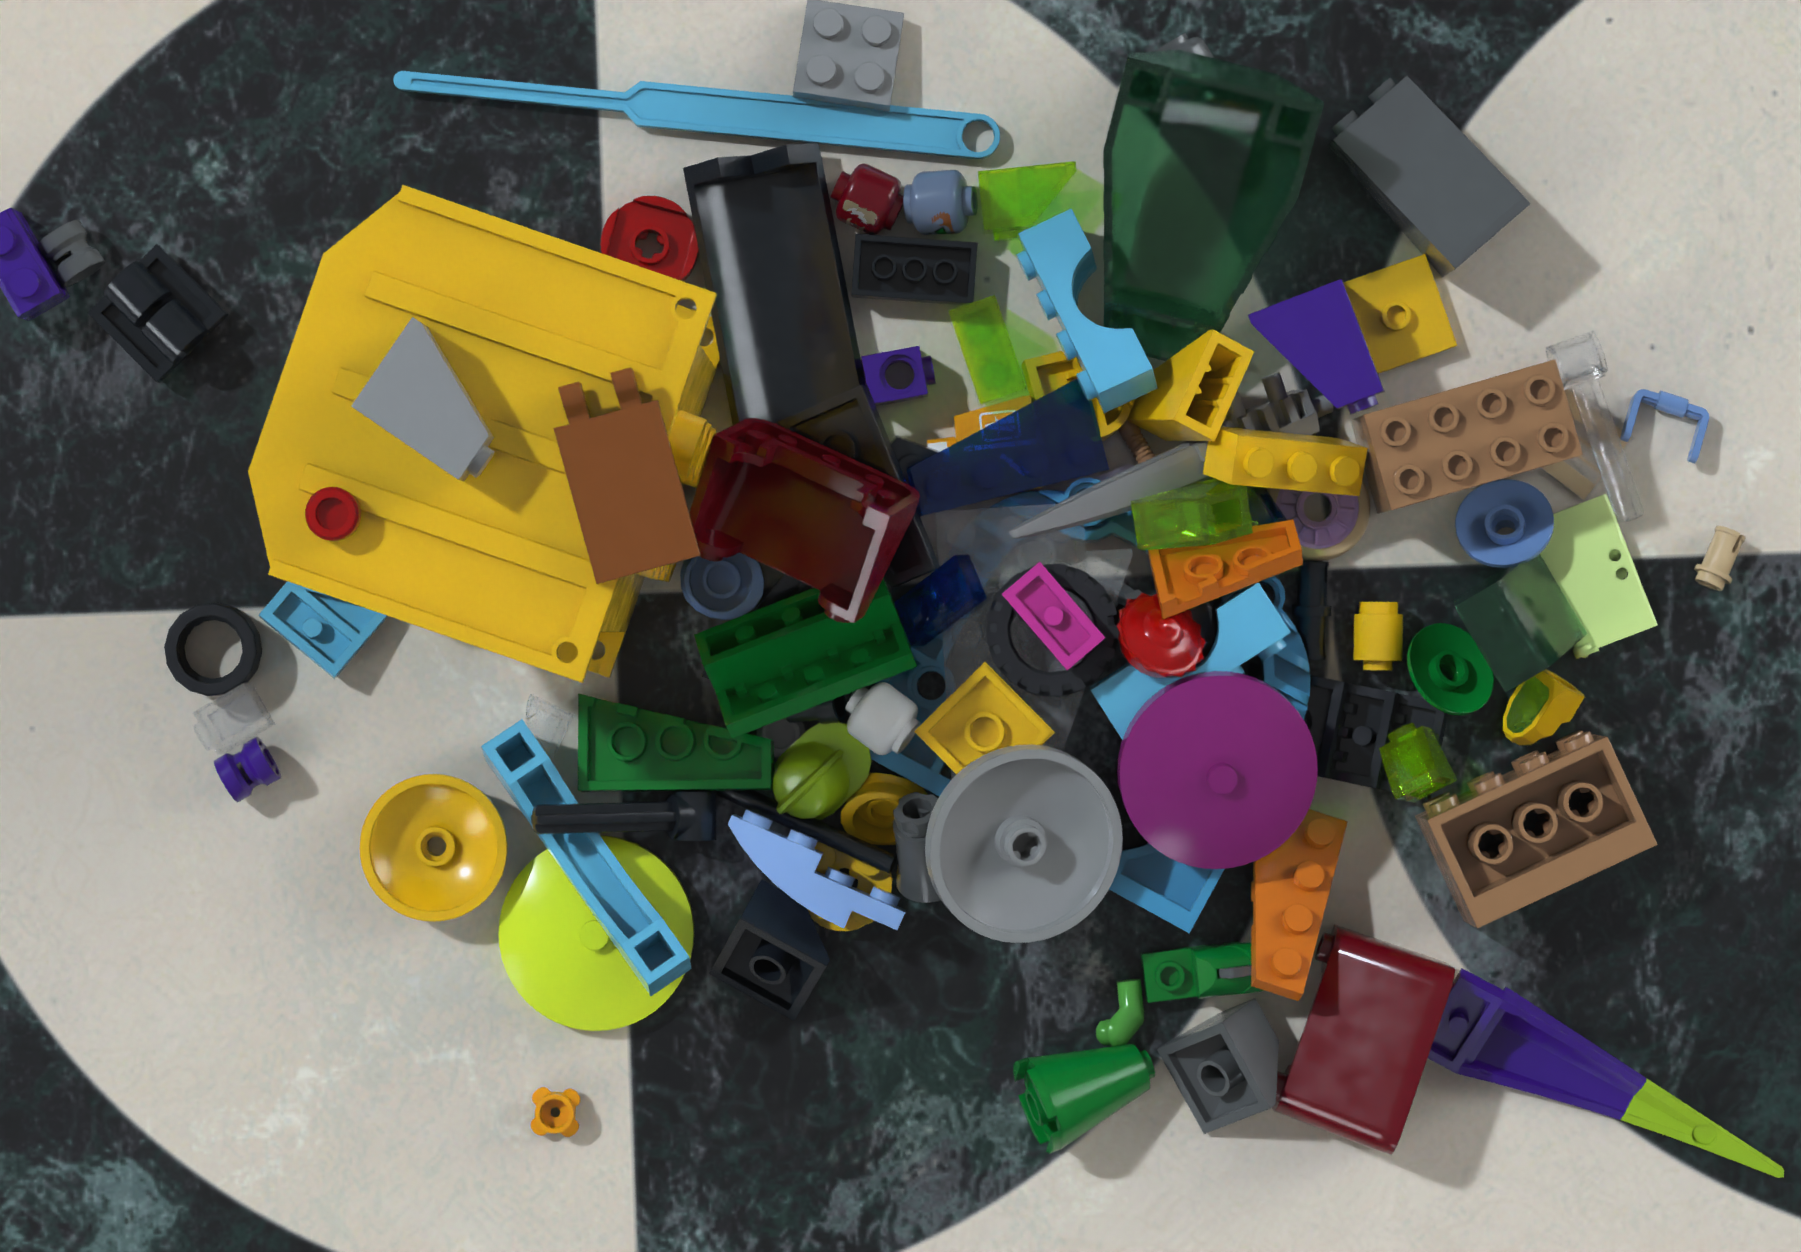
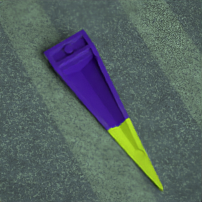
M1463 968L1457 974L1428 1059L1456 1074L1496 1083L1587 1109L1699 1147L1777 1178L1784 1177V1169L1781 1165L1508 987L1502 990Z

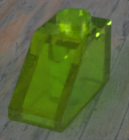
M1076 161L978 171L977 183L983 235L993 234L995 242L1020 239L1018 233L1035 226L1073 179L1077 171Z
M1414 723L1402 726L1387 735L1390 743L1379 748L1391 791L1396 800L1415 803L1457 781L1432 729L1429 727L1421 726L1416 728Z

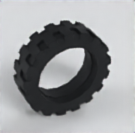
M1064 564L1043 565L1065 591L1071 592L1085 603L1093 616L1094 625L1104 635L1105 639L1086 654L1080 663L1074 665L1068 671L1047 672L1035 669L1020 658L1013 646L1011 624L1015 609L1002 596L1003 592L1032 568L1030 567L1010 578L997 592L987 615L986 637L988 647L995 664L1002 674L1019 688L1041 696L1057 697L1070 695L1094 683L1108 668L1113 659L1119 637L1116 608L1105 588L1085 571Z

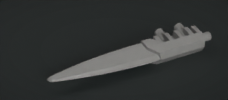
M1280 372L1261 379L1268 397L1267 403L1264 405L1253 406L1245 411L1237 390L1222 427L1314 436L1320 431L1318 418L1333 412V404L1324 395L1311 400L1307 389L1286 392ZM1187 441L1177 445V447L1128 468L1059 502L1008 532L1013 538L1021 539L1087 524L1147 506L1215 480V478L1203 474L1208 441Z

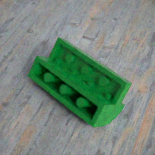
M884 577L866 614L855 623H842L829 618L824 613L825 609L818 602L820 590L812 588L694 634L703 667L716 692L723 719L731 738L757 730L773 722L917 667L909 639Z

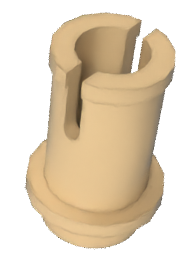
M1717 525L1702 564H1696L1694 570L1697 572L1696 582L1710 589L1722 591L1725 584H1731L1732 582L1729 574L1746 537L1733 529Z

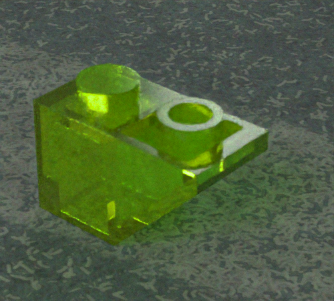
M1213 478L1131 501L1137 546L1140 550L1213 545L1253 533L1246 486L1231 485Z

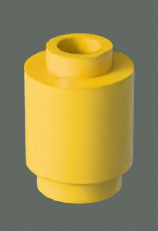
M1359 602V614H1354L1353 660H1363V670H1393V661H1402L1403 614H1398V602Z

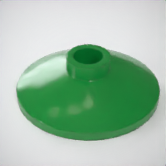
M1436 623L1423 628L1413 637L1407 653L1408 670L1416 689L1428 703L1444 713L1458 716L1474 713L1486 704L1493 690V670L1485 650L1473 636L1457 626Z

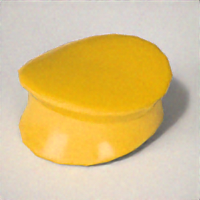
M869 773L861 788L847 800L842 808L841 824L848 834L863 841H869L875 845H896L893 831V810L899 805V799L914 792L928 795L923 787L906 778L884 773Z

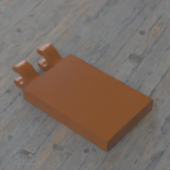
M631 367L610 373L621 410L591 418L580 382L558 387L569 424L553 429L596 584L701 556L659 401L642 403L634 370Z

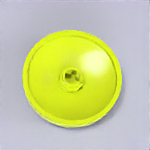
M600 835L635 885L663 918L691 959L695 933L694 918L687 893L676 874L660 857L647 848L624 838ZM548 849L537 855L523 868L505 897L501 909L498 932L499 948L505 970L512 984L524 1000L536 1011L558 1024L588 1031L612 1030L634 1024L662 1006L674 993L685 975L684 973L666 987L650 996Z

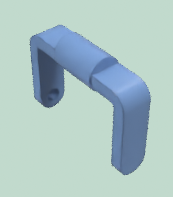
M1646 389L1637 391L1631 398L1620 440L1629 441L1640 402L1654 406V409L1681 418L1685 416L1698 420L1687 458L1688 462L1695 464L1699 457L1709 422L1708 411L1702 407L1690 404L1689 399L1661 390L1659 393Z

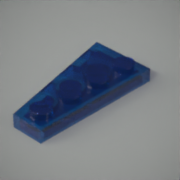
M1076 378L906 470L910 486L914 487L920 494L917 510L921 517L1109 470L1093 402L1092 400H1087Z

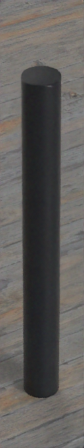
M754 790L716 791V795L783 826L808 835L820 843L888 874L891 873L897 861L896 855L815 818L800 819L791 816L787 812L779 814L776 810L778 805L776 800Z

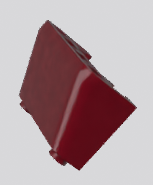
M748 418L713 436L689 513L701 553L699 557L719 562L724 557H731L738 553L744 554L820 590L818 602L825 609L824 613L829 618L842 623H855L866 614L915 514L920 494L914 487L778 424L759 418Z
M1334 924L1331 934L1324 932L1319 941L1315 960L1322 962L1321 972L1323 974L1292 1065H1288L1284 1073L1277 1072L1276 1105L1272 1109L1361 1145L1392 1155L1402 1135L1453 985L1455 968L1438 959Z

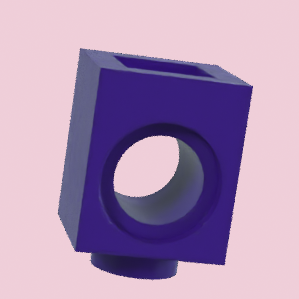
M919 346L861 356L866 385H868L876 406L928 397L927 386L936 384L931 355L921 357ZM894 363H905L913 370L914 379L907 388L895 389L887 383L885 379L886 370Z

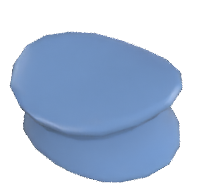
M741 553L731 557H724L719 562L709 561L699 556L683 561L680 572L681 589L686 601L696 611L710 618L733 620L743 616L756 607L763 595L764 577L759 561Z

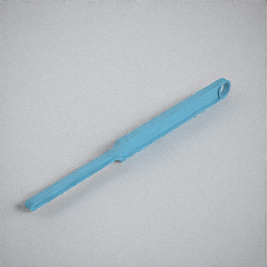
M399 71L393 78L395 86L399 90L407 92L624 112L637 127L819 143L822 145L967 159H984L989 157L996 151L1000 141V130L996 122L987 115L894 105H890V111L796 98L790 95L640 81L626 92L410 71ZM975 121L988 124L994 134L992 145L983 152L971 151L963 142L962 134L965 127Z

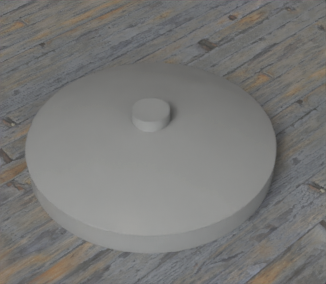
M1031 744L1004 747L987 753L968 764L949 782L938 798L928 822L925 838V857L928 874L938 897L946 908L960 922L976 933L990 939L1010 943H1030L1045 940L1076 926L1098 906L1108 892L1120 863L1123 841L1122 824L1118 808L1109 789L1095 772L1077 758L1061 750L1042 745Z

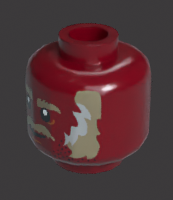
M865 163L858 165L851 175L842 171L830 197L838 201L836 216L841 222L869 235H877L883 228L891 231L903 206L900 180Z

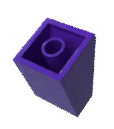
M1342 279L1248 315L1251 324L1337 409L1348 407L1352 415L1379 404L1376 395L1385 391Z

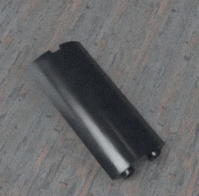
M819 143L788 144L754 155L717 157L684 167V177L706 290L717 293L711 315L732 424L734 425L748 418H759L776 423L859 385H866Z

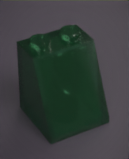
M1540 554L1529 562L1522 561L1513 567L1499 571L1453 599L1454 608L1505 693L1549 668L1587 635L1586 630Z

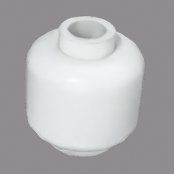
M879 682L869 690L866 687L858 689L845 707V710L851 713L847 723L849 734L878 755H886L891 751L896 754L902 752L916 733L914 731L921 725V722L916 719L918 714L917 705L886 682Z

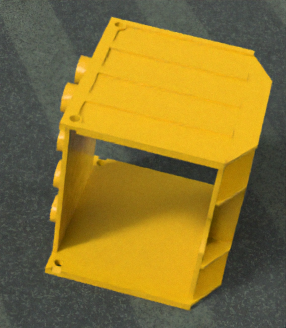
M402 185L401 191L323 253L256 446L248 474L270 565L268 575L581 683L584 682L587 670L610 678L645 577L669 583L677 562L596 584L553 429L569 424L558 387L580 382L584 390L590 417L593 418L621 410L610 373L630 367L633 368L642 403L659 401L681 483L697 488L713 436L716 434V429L711 428L712 424L707 423V419L702 418L701 414L720 362L712 316H710L717 293ZM683 299H691L696 304V311L678 305V303ZM412 317L428 327L494 436V439L488 446L495 451L494 455L477 478L469 474L464 482L456 479L351 407ZM705 328L711 330L714 336L712 343L708 346H700ZM326 487H338L349 491L355 496L361 508V520L358 528L351 536L339 541H329L316 536L310 530L305 518V509L311 496L318 490ZM597 641H600L605 646V654L600 659H592Z

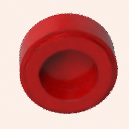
M326 487L318 490L311 496L306 505L305 518L308 527L316 536L324 540L339 541L348 538L356 531L361 520V508L355 496L349 491L338 487Z

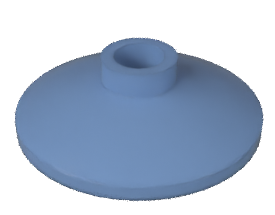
M1501 479L1477 487L1464 498L1456 514L1455 528L1461 547L1471 558L1487 566L1508 568L1531 561L1546 548L1553 534L1554 516L1549 501L1537 488L1522 481ZM1505 527L1514 530V532L1507 535L1497 534L1500 529Z

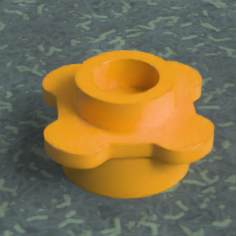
M546 1087L538 1088L532 1095V1101L536 1105L535 1118L531 1121L533 1132L539 1136H543L546 1133H561L565 1137H571L576 1134L579 1129V1123L575 1119L576 1106L579 1105L581 1100L579 1093L571 1088L566 1089L564 1092H551ZM552 1108H558L560 1115L557 1117L551 1114Z

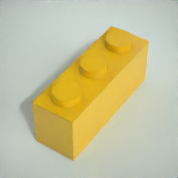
M1221 426L1215 441H1208L1203 474L1231 485L1360 496L1368 448L1334 437Z

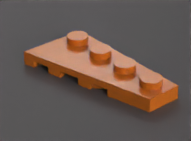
M1309 809L1297 830L1288 840L1270 854L1253 862V881L1251 882V902H1253V925L1251 926L1252 987L1296 1001L1301 999L1348 821Z

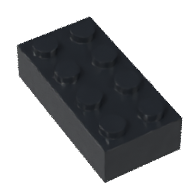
M856 234L851 297L973 306L978 243Z

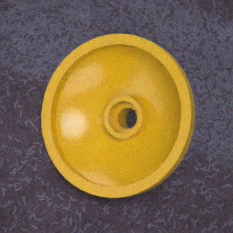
M424 774L395 784L379 797L364 821L359 849L365 877L375 894L387 906L406 917L435 922L460 917L478 907L491 895L498 885L506 866L508 842L506 829L497 808L480 789L454 776ZM433 837H441L445 841L446 850L442 855H435L430 851L429 842Z

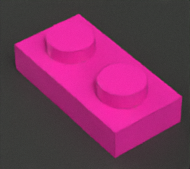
M1040 561L1002 593V596L1067 671L1105 639L1104 635Z

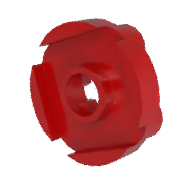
M641 196L633 199V202L625 204L620 209H616L607 219L601 235L602 254L680 281H684L690 276L698 259L699 249L693 222L678 204L659 196ZM649 233H654L658 235V244L664 246L661 253H654L652 258L643 257V250L636 247L638 239L646 240Z

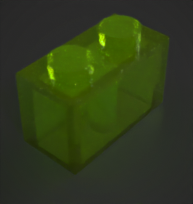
M992 295L949 310L948 318L979 407L1025 392L1027 386L996 296Z

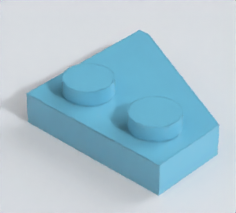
M288 581L259 614V617L334 679L388 617L387 615Z

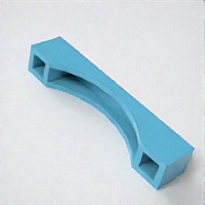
M523 719L481 746L486 762L531 826V815L536 805L578 804L551 759ZM599 833L537 834L650 996L692 969L687 952L663 918L626 873Z

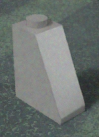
M412 317L351 407L456 479L464 482L469 474L477 478L494 455L495 451L488 447L494 436L428 327Z

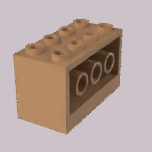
M1556 359L1367 413L1350 420L1357 444L1368 448L1364 469L1377 514L1583 455Z
M1582 730L1573 732L1555 741L1558 749L1549 754H1546V752L1539 753L1538 750L1512 761L1511 764L1514 770L1504 775H1501V773L1495 774L1494 771L1485 773L1467 782L1470 790L1461 795H1451L1450 792H1445L1423 803L1425 811L1415 815V818L1464 922L1480 928L1658 845L1607 736L1591 734L1590 731L1583 733ZM1573 791L1581 793L1582 796L1577 810L1569 808L1568 802ZM1528 812L1535 813L1538 816V821L1535 823V828L1532 831L1525 829L1523 825ZM1484 832L1494 837L1489 851L1479 849L1478 843L1481 841V835Z

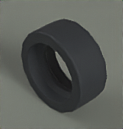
M220 603L196 605L180 614L169 628L164 645L166 664L175 680L189 691L206 696L232 693L233 690L246 685L258 670L262 656L260 634L251 618L238 608ZM216 620L227 623L237 632L241 639L242 655L240 662L231 673L224 677L208 678L201 676L191 668L186 659L185 644L188 635L194 627L206 621Z

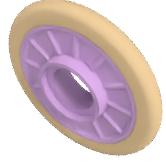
M1363 480L1360 496L1267 488L1263 504L1264 518L1266 524L1293 519L1302 548L1303 559L1310 561L1330 560L1349 551L1361 539L1370 518V498ZM1314 493L1324 495L1329 500L1331 506L1328 517L1320 522L1308 519L1303 510L1304 501Z

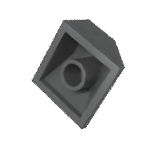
M1256 998L1215 1015L1157 1049L1204 1134L1268 1110L1276 1105L1279 1040Z

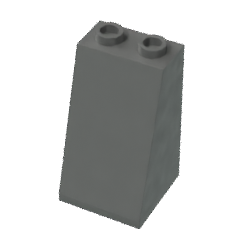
M1408 76L1403 78L1398 84L1389 78L1368 96L1374 105L1361 116L1353 109L1332 128L1337 137L1328 146L1422 255L1426 254L1427 260L1435 270L1444 277L1459 267L1528 207L1530 203Z

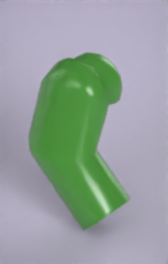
M1141 979L1117 981L1119 1010L1111 1019L1100 1021L1096 1027V1038L1103 1046L1126 1045L1143 1024L1144 1008Z

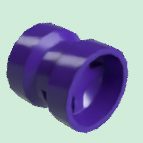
M258 736L244 743L242 751L234 755L226 753L214 760V766L222 783L236 802H240L252 795L253 788L260 784L268 786L281 779L280 771L272 755Z

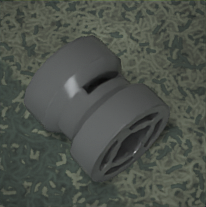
M73 220L60 226L46 235L37 245L44 257L53 260L57 266L56 276L63 287H69L84 280L99 270L106 262L99 250L90 247L86 240L87 231L80 220Z

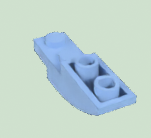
M747 809L743 817L736 814L731 815L728 826L741 847L756 866L777 887L797 903L843 929L851 912L854 911L898 930L906 911L897 906L900 897L873 886L870 894L852 887L855 880L854 877L831 867L827 868L825 874L816 871L823 856V852L815 849L818 840L793 829L790 830L788 837L770 829L772 820Z

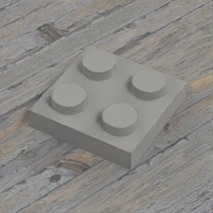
M807 0L793 97L890 111L904 13L822 0Z

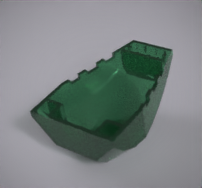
M1167 50L1128 53L1109 120L1103 150L1104 327L1113 329L1133 328L1146 356L1163 361L1171 358L1208 330H1216L1221 333L1230 317V312L1250 283L1255 269L1265 252L1267 253L1277 236V231L1287 214H1290L1298 200L1323 111L1324 101L1275 73L1191 52Z

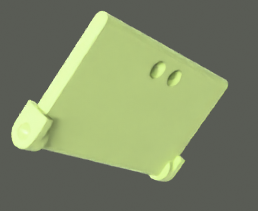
M1607 493L1554 513L1552 537L1546 548L1538 556L1575 648L1573 649L1575 658H1586L1589 654L1599 651V648L1657 626V621Z

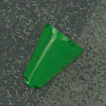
M1134 1044L1027 1057L1014 1063L1013 1074L1015 1082L1024 1078L1025 1093L1018 1095L1022 1109L1039 1144L1049 1142L1046 1152L1050 1154L1061 1150L1150 1089V1079L1155 1077V1069L1146 1050L1139 1051Z

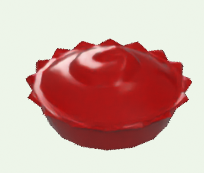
M1141 593L1136 599H1128L1125 608L1119 610L1120 621L1117 624V628L1119 630L1118 640L1121 652L1134 668L1154 678L1182 677L1186 672L1196 671V664L1204 659L1202 649L1206 645V641L1201 636L1202 626L1193 620L1190 610L1163 619L1157 594L1149 596L1145 593Z

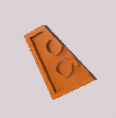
M1293 519L1147 544L1149 562L1163 619L1303 565L1302 548Z

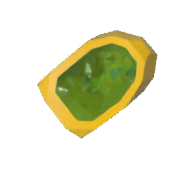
M1541 666L1537 667L1524 676L1508 701L1503 716L1505 737L1518 745H1532L1540 739L1552 736L1562 723L1571 721L1584 699V694L1557 674Z

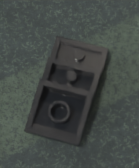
M1250 663L1248 676L1262 681L1261 665ZM1310 675V696L1304 721L1315 745L1318 766L1317 776L1431 800L1448 714L1436 709L1424 698Z

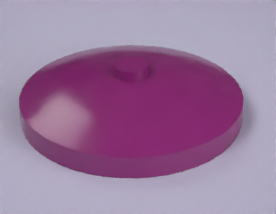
M1227 671L1203 672L1181 678L1165 686L1148 699L1138 710L1124 734L1117 766L1118 786L1124 807L1132 823L1143 838L1165 856L1182 864L1204 869H1226L1246 865L1261 859L1279 848L1297 830L1305 818L1314 797L1318 773L1317 755L1311 733L1291 702L1278 690L1259 679Z

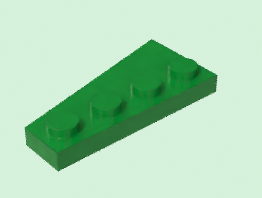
M578 693V791L773 790L774 741L772 739L747 733L731 738L726 728L694 722Z

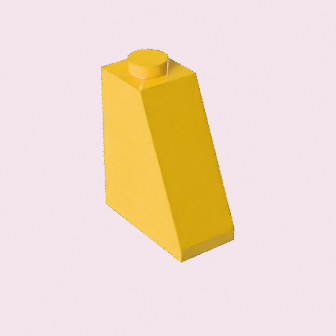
M1208 330L1153 370L1158 389L1135 399L1127 421L1165 441H1215L1254 351L1216 330Z

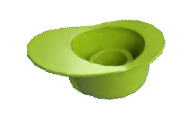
M818 723L808 729L779 756L774 764L772 788L775 799L778 802L776 810L779 814L787 812L791 816L800 819L815 818L821 820L833 814L861 788L868 778L872 763L870 749L849 734L847 724Z

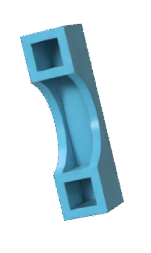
M1072 208L1018 233L1023 248L1022 252L1016 254L1019 264L1028 281L1037 278L1043 290L1036 294L1038 302L1048 321L1055 317L1057 318L1063 331L1056 333V337L1067 360L1069 361L1076 357L1083 370L1077 373L1076 377L1087 400L1090 401L1097 398L1103 412L1106 413L1158 389L1153 368L1133 328L1113 329L1097 325L1087 319L1078 309L1080 291L1086 280L1097 270L1092 248Z
M1259 582L1243 588L1215 606L1217 619L1216 637L1209 653L1196 665V671L1186 672L1182 677L1154 678L1141 673L1128 662L1090 687V691L1122 740L1138 710L1148 699L1165 686L1181 678L1203 672L1227 671L1243 674L1244 670L1241 664L1255 655H1258L1260 660L1264 661L1286 646L1282 638L1291 632Z

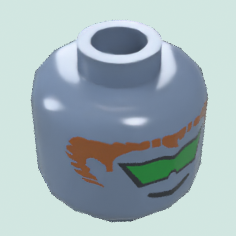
M958 170L920 172L914 177L912 184L906 185L904 188L903 206L906 221L908 224L914 223L916 230L923 235L960 233L966 228L969 216L977 214L978 198L975 186H967L966 179Z

